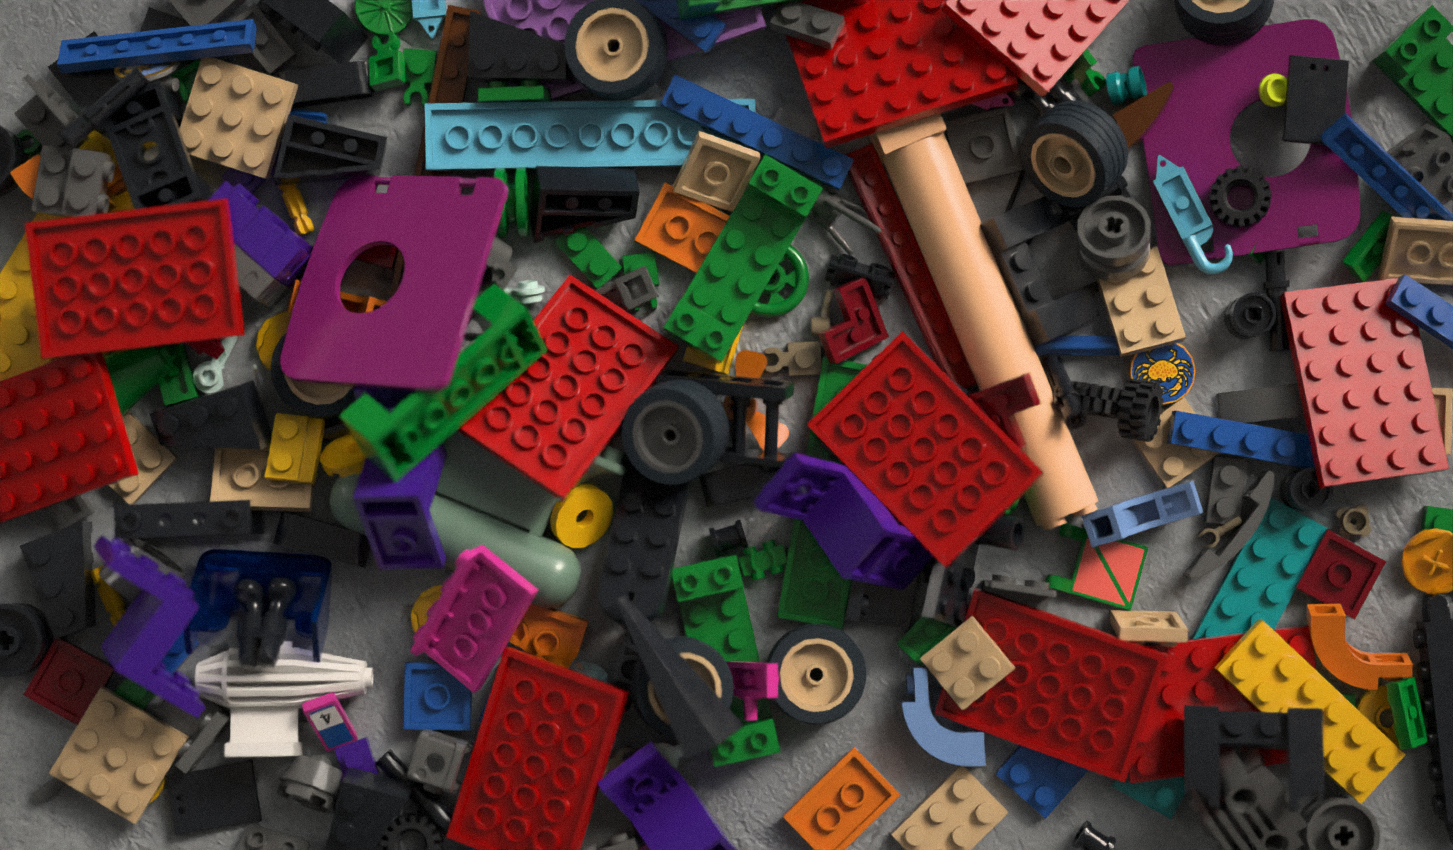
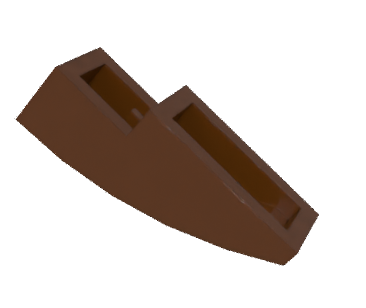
M1171 81L1112 115L1125 136L1128 152L1140 143L1164 112L1174 93V85Z

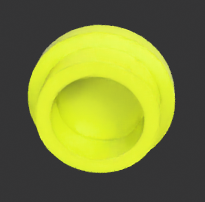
M1277 73L1265 76L1260 81L1258 87L1261 101L1269 107L1284 105L1286 102L1287 78Z

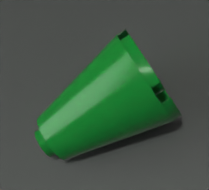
M168 344L124 349L104 356L122 417L173 368L172 360L175 359V355Z

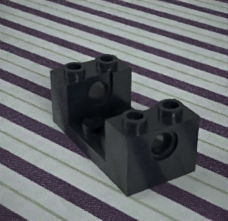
M159 80L144 86L103 122L134 209L208 201L212 197L208 183L195 172L181 135L180 126L183 115L178 101ZM115 98V99L109 101L106 105L109 106V105H110L111 103H113L117 98ZM151 146H158L159 153L157 157L153 160H145V151Z

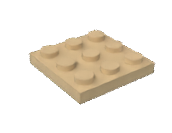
M213 57L201 58L180 126V132L188 154L269 180L298 85Z
M102 686L49 774L128 821L137 824L178 757L177 753L187 742L189 736Z

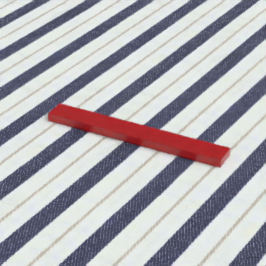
M871 143L845 154L854 159L848 175L870 222L881 228V233H876L877 238L936 365L964 389L976 385V380L916 237L873 144Z

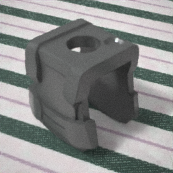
M423 730L415 747L407 779L423 783L424 790L436 794H442L443 791L452 793L453 790L460 791L463 783L457 781L456 777L463 755L465 753H472L475 743L444 734L441 731ZM433 753L442 755L445 761L444 768L439 773L432 772L427 765L428 758Z

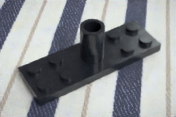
M1001 515L947 569L935 557L922 616L946 626L958 628L962 621L965 620L968 611L967 598L969 589L975 581L974 566L979 545L1014 551L1018 550L1023 542L1025 533L1023 519L1016 516Z

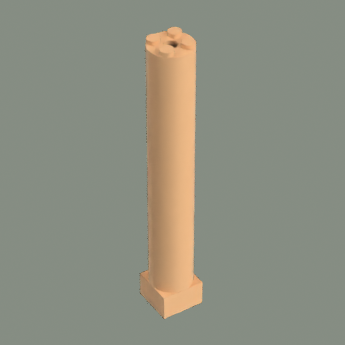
M941 113L869 135L881 163H884L979 390L982 391L1030 372L1042 404L1014 415L1027 445L1020 449L1044 472V475L1023 494L1036 526L1042 525L1043 530H1049L1066 523L1064 517L1072 513L1074 517H1080L1097 510L1095 503L1099 500L1070 431L1064 423L1062 413L1054 405V393L1022 317L981 229L980 224L982 222L944 135L947 128Z

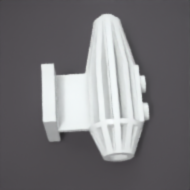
M292 641L283 642L280 647L279 660L274 668H263L261 648H258L256 667L254 669H242L239 664V648H229L225 652L198 662L195 671V688L200 692L199 697L231 709L230 743H225V757L303 755V742H299V708H303L302 703L331 692L335 693L338 700L366 694L367 688L373 687V668H367L366 661L301 648H292Z

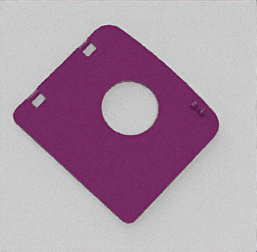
M1303 19L1266 25L1249 39L1247 38L1245 41L1231 45H1213L1194 37L1145 45L1135 50L1132 58L1133 67H1141L1147 94L1169 81L1174 85V93L1164 112L1143 138L1158 249L1161 259L1165 264L1176 266L1194 262L1153 183L1156 180L1158 155H1161L1178 167H1184L1213 224L1214 231L1208 241L1213 240L1215 251L1204 253L1207 260L1223 259L1225 257L1224 246L1226 244L1231 246L1233 257L1249 255L1255 244L1256 247L1253 253L1257 254L1337 242L1346 239L1355 231L1360 221L1359 177L1328 146L1310 144L1306 157L1295 169L1281 176L1264 177L1270 185L1271 204L1266 216L1259 223L1252 224L1251 227H1239L1238 229L1233 228L1231 225L1223 224L1215 216L1210 202L1211 187L1215 183L1216 178L1220 174L1225 173V170L1229 168L1234 169L1236 166H1241L1231 150L1230 133L1238 115L1251 104L1261 101L1258 93L1260 81L1265 76L1273 73L1281 74L1287 78L1290 55L1340 60L1335 36L1325 23L1316 19ZM1347 92L1345 113L1352 118ZM1161 162L1160 166H1166V162ZM1237 185L1229 191L1227 200L1234 209L1244 210L1253 203L1254 194L1248 186ZM1317 225L1318 236L1298 239V227Z
M359 175L345 181L334 195L302 278L280 357L282 371L292 380L305 383L432 392L444 389L451 379L508 195L507 185L499 178L486 177L462 179L461 177L392 175V177H377L376 175ZM378 185H389L387 192L376 193ZM463 187H474L472 195H461ZM391 245L400 249L405 261V272L402 283L394 296L380 308L368 313L358 314L347 311L341 302L340 285L343 275L351 262L362 252L375 246Z

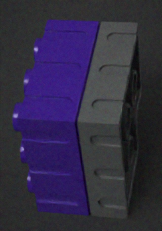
M225 181L209 200H229L238 283L254 299L274 309L291 290L290 287L292 288L294 280H300L303 277L313 247L289 229L290 227L281 218L268 210L264 205L260 209L256 207L259 200L239 183L233 187Z

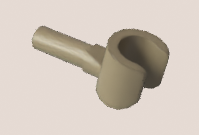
M825 291L821 317H811L812 336H819L818 333L828 329L830 326L829 311L833 291Z
M1237 516L1215 529H1201L1197 537L1210 532L1213 535V541L1205 545L1204 548L1215 547L1219 542V537L1242 524L1243 521Z

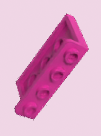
M483 544L471 551L467 549L459 555L455 561V566L457 567L455 572L442 584L440 590L443 593L439 600L435 601L428 609L426 615L429 618L414 634L412 640L415 643L410 650L415 656L425 652L473 693L480 690L538 592L537 588Z

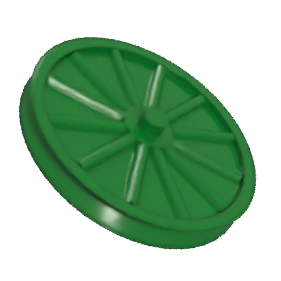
M355 0V14L361 26L374 35L389 36L390 31L398 34L406 29L412 20V0Z

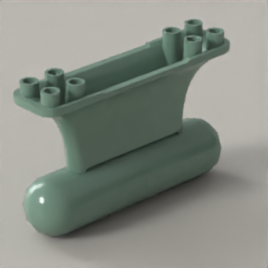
M455 431L443 441L447 456L430 508L446 556L444 568L455 572L457 568L455 561L459 555L467 549L471 551L483 544L538 589L531 602L532 605L547 609L562 606L573 597L578 589L581 569L580 562L572 550L565 545L542 536L550 521L554 505L557 501L559 503L561 501L458 431ZM607 446L603 456H598L576 486L603 475L624 477L628 469L622 465L627 454ZM352 474L345 477L338 476L332 486L329 498L331 512L336 521L341 525L367 536L353 500L360 474ZM402 538L406 543H410L409 540Z

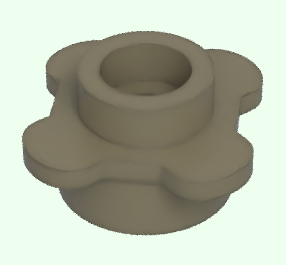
M1358 504L1355 508L1347 509L1346 507H1340L1337 509L1336 517L1340 522L1339 536L1349 539L1352 535L1365 537L1370 534L1369 510L1365 505ZM1353 518L1356 519L1355 525L1351 524V519Z

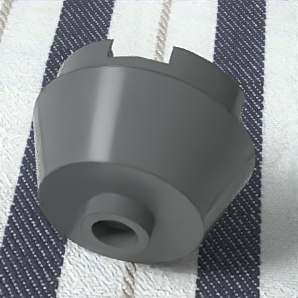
M313 755L312 758L297 756L278 778L281 782L277 794L285 799H288L289 795H293V799L302 803L301 806L323 813H326V810L334 813L342 783V772L331 766V761L317 755Z

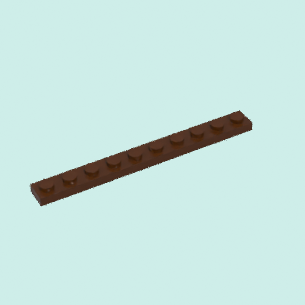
M448 5L429 103H464L469 79L470 11L482 15L481 11ZM424 123L414 176L449 177L450 171H426ZM400 249L389 300L399 289L404 277L402 274L405 271V261Z

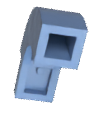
M1190 481L1095 510L1083 515L1082 519L1091 547H1096L1153 527L1201 514L1203 509L1194 481Z
M911 667V674L906 675L907 694H913V700H900V708L906 727L913 738L928 753L946 763L958 766H986L984 732L980 730L956 731L941 726L933 717L929 707L927 667Z

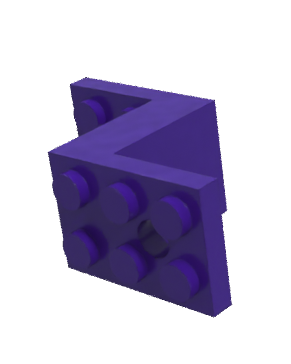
M355 386L354 389L357 400L366 393L388 413L394 410L391 407L397 408L400 403L416 391ZM443 442L396 483L366 457L353 500L379 570L444 568L446 556L430 512L447 456ZM402 538L409 540L410 543H406Z
M794 453L784 462L783 467L773 479L765 484L761 493L753 501L759 511L803 520L842 578L904 590L934 557L907 527L897 524L884 504L845 465Z
M101 535L93 547L105 565L141 587L142 590L100 647L114 670L198 718L205 709V706L198 697L200 692L191 685L193 681L178 670L171 673L164 669L166 665L161 661L199 609V606L192 598L194 592L186 587V582L175 573L169 571L165 575L157 569L159 565L143 554L140 558L130 552L131 547L120 539L114 537L110 541Z
M652 742L638 749L633 756L617 768L611 770L606 777L597 783L602 792L632 821L650 850H738L729 841L692 785Z

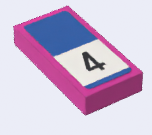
M334 692L302 703L303 712L326 751L358 740L357 732Z

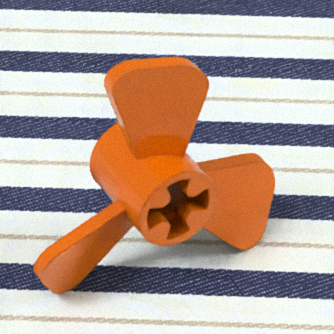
M740 351L735 358L736 376L761 378L767 366V358L759 352ZM726 396L721 405H723L728 419L733 421L731 405L734 404V401L731 400V396ZM751 398L749 401L750 407H747L746 424L764 451L765 415L758 412V402L755 398ZM780 422L778 424V448L789 437V429Z

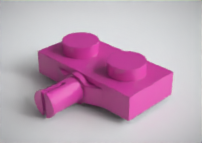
M726 661L733 679V695L744 700L743 720H758L757 700L762 698H778V664Z

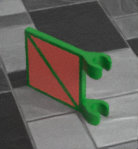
M1062 524L1059 535L1080 541L1081 544L1071 580L1048 574L1045 582L1049 583V588L1131 611L1149 547L1122 539L1091 547L1086 529L1071 524Z

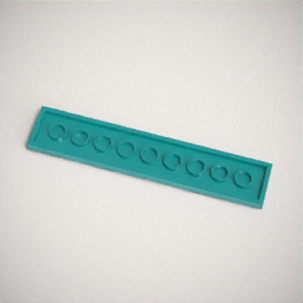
M1271 497L1261 523L1249 541L1236 554L1191 639L1245 633L1258 619L1263 620L1269 627L1275 629L1296 590L1295 586L1328 528ZM1184 776L1138 783H1129L1127 779L1124 783L1114 779L1111 784L1115 789L1169 819L1173 817L1184 796Z

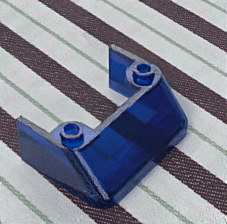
M211 549L202 553L189 588L194 592L192 598L199 606V609L183 629L185 653H193L199 632H218L227 627L231 616H243L246 613L245 608L236 601L233 595L235 584L238 581L252 579L262 585L266 593V604L262 616H264L268 612V583L273 578L282 577L291 580L296 585V597L292 604L285 609L283 616L288 620H295V631L300 637L312 639L313 662H320L329 626L332 565L330 560L317 555Z

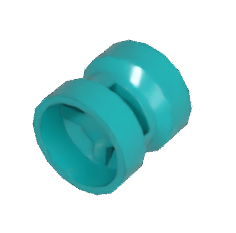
M1140 66L1131 67L1127 72L1121 74L1117 71L1106 74L1107 89L1114 106L1123 104L1126 99L1134 98L1138 100L1147 95L1146 83Z

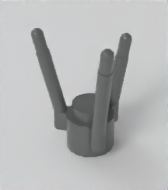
M824 189L811 209L818 214L815 221L823 226L849 255L853 254V249L831 225L830 219L836 222L843 214L877 234L881 233L880 227L848 209L850 208L867 216L862 205L845 199L836 192L833 194L829 190Z

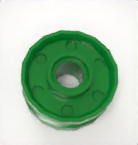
M517 167L514 183H508L505 169L495 168L494 178L501 179L508 187V195L496 230L497 237H507L510 222H516L519 237H528L530 197L526 167Z

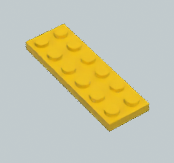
M1258 619L1214 667L1260 712L1287 713L1288 708H1323L1324 772L1360 804L1366 800L1405 756L1391 740L1261 619Z

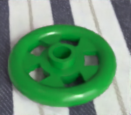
M789 246L780 262L787 258L793 265L794 271L786 275L784 269L778 265L773 273L776 281L773 284H767L762 292L763 294L771 295L769 303L763 304L757 301L751 313L761 317L782 316L795 309L805 297L809 285V271L804 258L793 246ZM785 283H788L794 289L784 299L778 292L783 289Z

